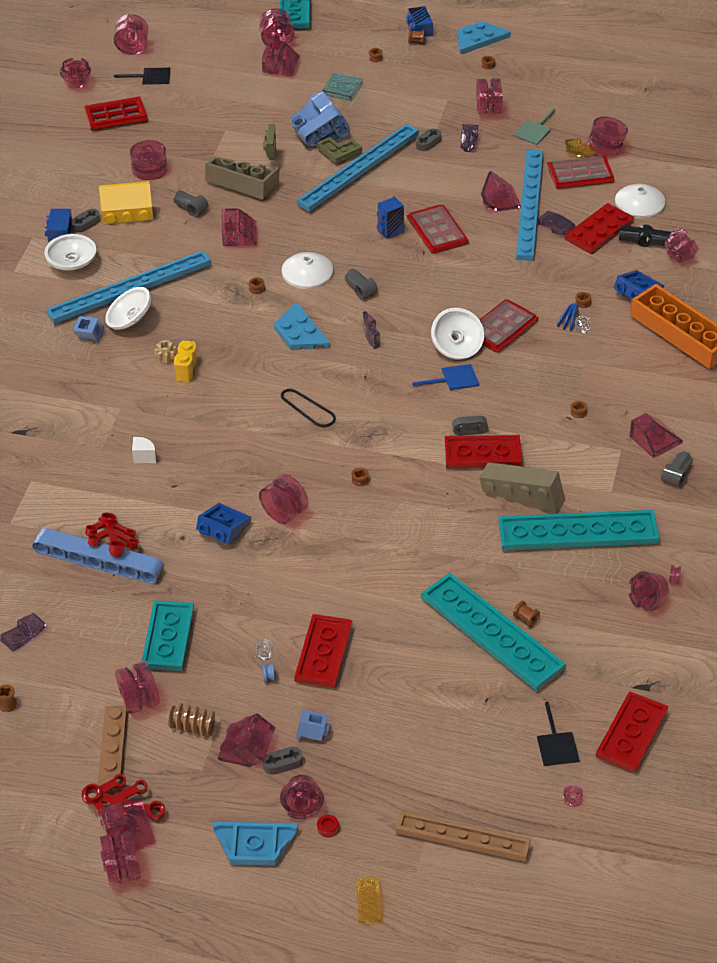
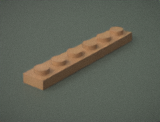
M126 706L105 707L98 776L99 786L114 779L115 775L122 774L127 718ZM117 779L116 783L121 784V779ZM113 788L106 793L115 795L120 792V789ZM102 802L107 813L113 817L117 816L111 804ZM95 809L96 817H100Z
M402 810L396 825L397 834L526 862L531 843L529 838Z

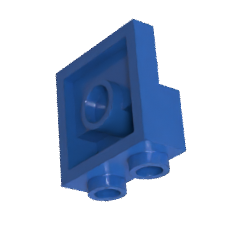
M635 270L618 275L614 289L621 295L630 297L632 300L655 284L664 288V285Z
M218 503L198 516L196 530L203 535L214 537L218 542L229 544L239 537L241 529L251 523L252 517Z

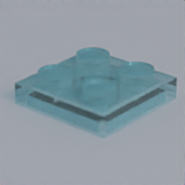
M334 72L322 91L326 96L352 101L362 86L363 79Z

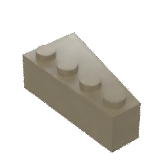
M214 156L205 164V181L241 192L242 194L254 196L257 199H264L279 185L280 167L269 169L266 168V165L259 164V167L249 165L250 162L235 163L233 159Z
M488 462L479 477L483 492L551 514H558L565 501L559 471Z

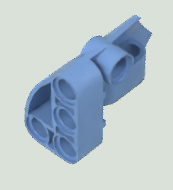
M323 91L312 94L308 103L299 112L290 116L293 128L306 145L317 146V142L328 137L337 142L350 133V127L344 116Z

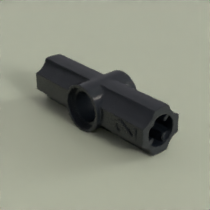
M647 224L640 227L620 226L619 240L637 242L642 247H648L651 244L670 247L671 231L656 230Z

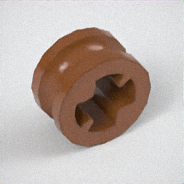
M379 48L370 49L369 60L372 62L381 61L383 58L382 50Z
M482 57V68L492 69L495 67L494 57Z
M255 277L249 280V291L251 293L260 294L264 291V280L262 278Z
M580 292L576 294L575 304L578 307L587 308L591 305V295L589 293Z
M576 401L571 404L570 413L574 418H584L587 415L586 403Z
M360 467L352 471V483L354 485L364 486L368 483L369 473L367 469Z

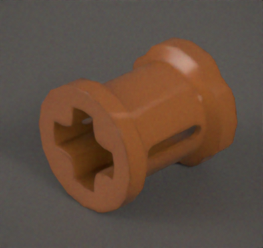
M409 29L408 43L421 42V44H424L425 31H412Z
M521 601L516 605L513 616L523 619L531 627L537 622L540 611L531 609L526 606L524 601Z
M11 685L0 686V710L2 712H11L16 708L17 700L14 698L15 691Z

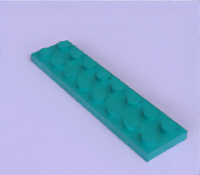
M654 510L498 516L502 551L659 544V533Z
M450 572L421 593L422 600L535 691H538L566 669V664Z

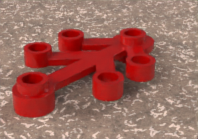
M108 512L102 513L97 523L86 526L85 534L89 536L87 543L91 546H98L101 539L108 537L110 541L109 552L113 557H121L124 554L125 546L129 549H137L139 540L135 538L136 531L119 524L116 520V515ZM105 528V530L97 533V530Z
M123 774L115 775L114 779L100 786L88 784L81 792L82 800L86 804L95 807L101 818V826L106 829L113 826L114 817L107 813L102 802L111 804L122 823V831L125 834H132L134 832L135 822L129 818L124 808L148 814V817L152 820H160L165 814V806L160 801H152L148 805L127 799L135 794L142 795L147 792L148 785L145 780H137L134 785L115 795L107 794L106 792L113 788L122 789L126 786V777ZM122 779L124 782L122 784L116 783V780ZM144 785L145 788L140 790L137 786ZM90 793H95L96 797L90 798L88 795ZM158 810L160 814L154 815L152 811ZM109 818L111 822L107 824L103 820ZM126 824H131L132 828L126 829L124 826Z

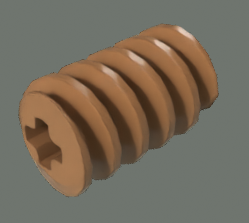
M179 703L177 708L173 705L168 717L169 728L176 726L177 730L184 728L185 732L192 730L193 734L200 732L201 736H206L207 734L210 736L215 725V711H211L210 715L207 716V709H203L202 713L199 714V707H195L194 711L191 712V705H187L186 709L183 710V703Z

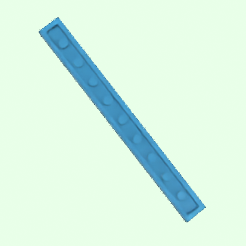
M405 124L299 198L297 206L308 212L312 211L417 137L419 130Z
M533 149L526 151L516 260L533 261L543 157V151Z
M202 250L47 308L46 312L53 324L110 304L121 294L132 288L144 287L149 289L211 265V259Z

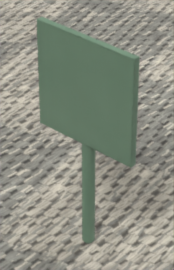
M552 108L539 123L526 120L513 136L537 145L551 130L542 124L555 111V108Z

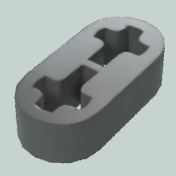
M435 128L427 130L416 139V148L419 151H427L441 141V131Z
M88 209L71 220L72 230L83 232L99 223V211Z
M467 416L454 419L452 427L456 435H474L485 433L488 430V423L484 416Z
M289 747L268 753L263 757V770L267 774L274 775L296 769L302 765V751L297 747Z

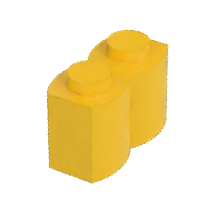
M182 340L178 345V354L174 358L176 381L190 382L194 376V368L197 365L196 343L194 341Z

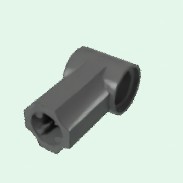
M179 190L174 197V203L186 208L193 217H197L209 206L206 198L201 195L194 197Z
M350 269L345 275V281L355 289L356 295L360 299L378 292L375 281L372 278L366 279L359 271Z
M685 451L678 453L672 463L665 466L661 480L680 487L687 470L693 463V458Z

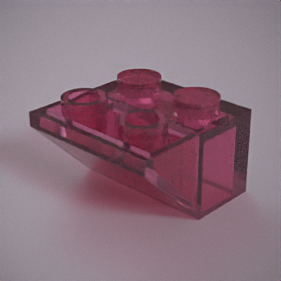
M269 39L262 55V72L293 76L300 60V55L285 41Z
M239 208L222 209L223 246L257 245L256 220Z
M258 713L230 724L226 730L225 740L220 746V753L217 759L246 767L263 762L276 727Z

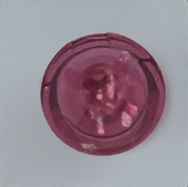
M70 58L62 63L60 75L68 87L80 88L88 83L91 68L85 59L81 58V61H73V58Z
M681 227L678 230H673L665 241L668 255L677 262L694 258V255L699 250L694 240L691 241L686 235L688 232Z
M642 571L629 581V584H631V593H629L631 602L635 607H641L645 611L656 610L669 595L668 583L658 573Z
M297 775L291 778L281 790L280 802L283 808L288 811L290 817L304 820L306 816L314 813L316 815L324 802V795L315 779L308 775Z

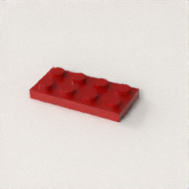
M607 203L565 234V240L592 255L619 234L621 225L630 226L634 222V217Z
M520 435L445 436L446 468H485L488 462L522 467Z
M312 614L295 672L294 682L331 688L336 687L352 629V620Z
M629 691L599 745L596 757L636 773L668 712L669 706Z

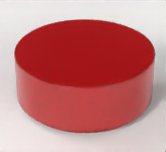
M332 815L320 817L317 821L318 833L326 838L335 836L339 831L338 819Z

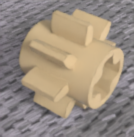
M167 340L156 344V349H154L155 357H158V361L164 363L172 361L175 358V354H177L176 346H173V342Z

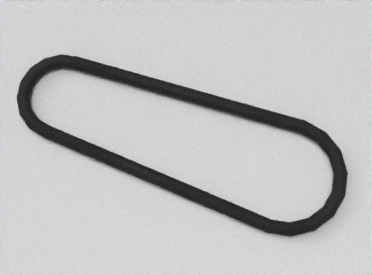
M289 388L281 392V398L315 425L328 427L335 422L336 417L332 411L297 390ZM287 391L295 392L333 416V420L328 424L317 423L284 398L283 394Z

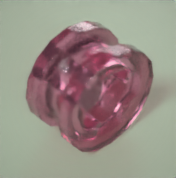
M671 565L670 583L675 581L679 584L681 566L676 568L674 565Z
M575 785L566 787L563 792L564 803L570 807L581 805L583 801L582 789ZM572 794H576L574 798L570 797Z

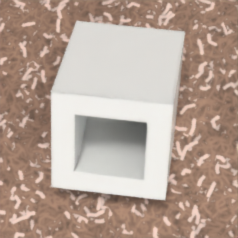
M133 437L132 454L134 464L156 463L154 444L146 438Z

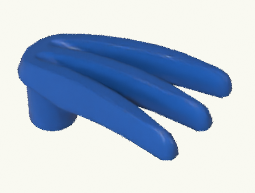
M572 303L567 307L559 319L557 327L561 325L566 317L563 329H566L570 318L569 330L573 329L576 315L579 312L577 304Z

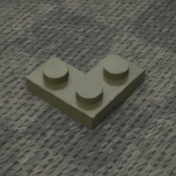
M269 124L268 130H265L263 150L267 153L269 160H275L276 158L275 124Z
M331 137L317 142V148L335 164L362 152V146L353 139L340 145Z

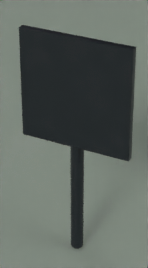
M170 67L144 68L143 74H115L114 77H143L142 85L169 84Z
M545 702L552 734L537 736L543 766L580 762L573 733H556L549 702Z

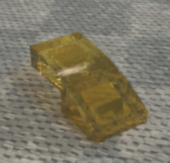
M581 139L565 140L566 152L585 158L599 156L598 143L582 144Z
M379 877L356 878L358 922H381Z

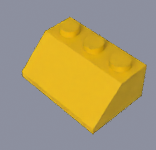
M150 181L99 185L103 224L153 220Z

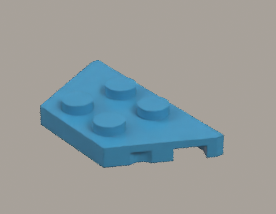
M484 21L458 29L459 53L464 54L509 38L511 32Z
M295 303L274 323V330L290 350L313 349V346L324 345V349L330 348V342L298 303Z
M213 822V830L230 865L275 866L297 834L298 823Z

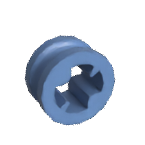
M273 662L269 665L262 663L264 682H267L268 679L275 681Z

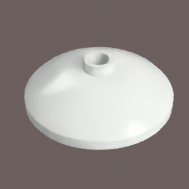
M631 184L617 192L615 205L634 218H651L664 210L665 197L653 186Z
M67 234L50 241L44 253L46 261L51 266L60 270L72 271L81 269L91 263L96 256L97 250L95 243L90 238L79 234Z
M315 252L295 254L288 258L282 266L283 279L291 286L301 289L320 287L326 284L333 276L331 261Z
M136 287L121 294L111 304L106 313L105 321L111 329L122 330L138 323L150 307V292L144 287Z
M449 308L439 313L433 321L431 338L434 346L441 354L451 359L463 360L472 357L479 351L484 341V329L480 320L472 312L463 308Z

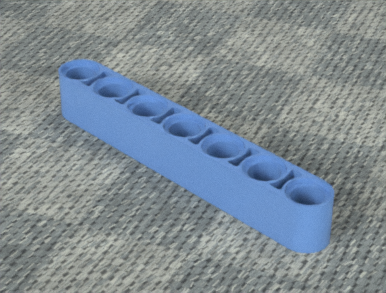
M47 528L41 529L32 543V548L39 554L149 584L157 581L164 568L163 562L158 558L126 549L121 557H113L110 555L109 545L99 543L98 546H91L87 543L88 539Z

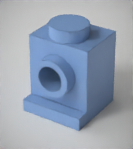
M79 316L73 331L78 338L94 340L99 343L105 327L99 318Z
M302 710L296 739H300L302 736L311 740L322 741L323 736L327 737L330 724H326L327 715Z

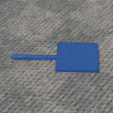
M471 364L441 368L445 378L412 383L413 386L446 381L449 390L480 385Z

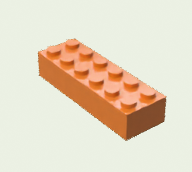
M657 284L632 299L630 316L708 369L717 365V323Z

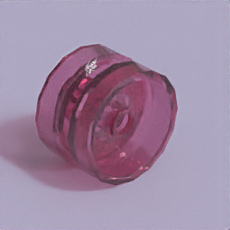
M276 8L270 9L261 15L259 30L263 43L272 49H282L288 46L294 38V28L289 13Z
M134 14L120 17L116 22L114 44L117 49L128 55L141 53L148 43V24L142 17Z
M492 78L489 88L486 79H477L476 102L478 114H487L489 104L492 114L501 113L503 95L500 78Z
M608 116L598 117L593 121L587 144L591 149L600 154L608 156L617 155L622 151L628 128L618 119Z
M144 140L132 146L130 158L132 173L135 177L141 180H155L166 174V148L162 143L154 140Z
M287 474L279 475L271 484L261 489L259 493V500L266 513L280 524L289 523L309 505L307 494L301 484Z
M145 661L133 664L132 672L127 667L115 671L121 697L130 714L141 711L143 703L147 707L159 704L158 689L152 672Z
M131 830L119 833L120 847L117 848L114 837L111 834L100 837L102 848L100 853L109 885L121 883V868H124L126 878L129 881L141 878Z

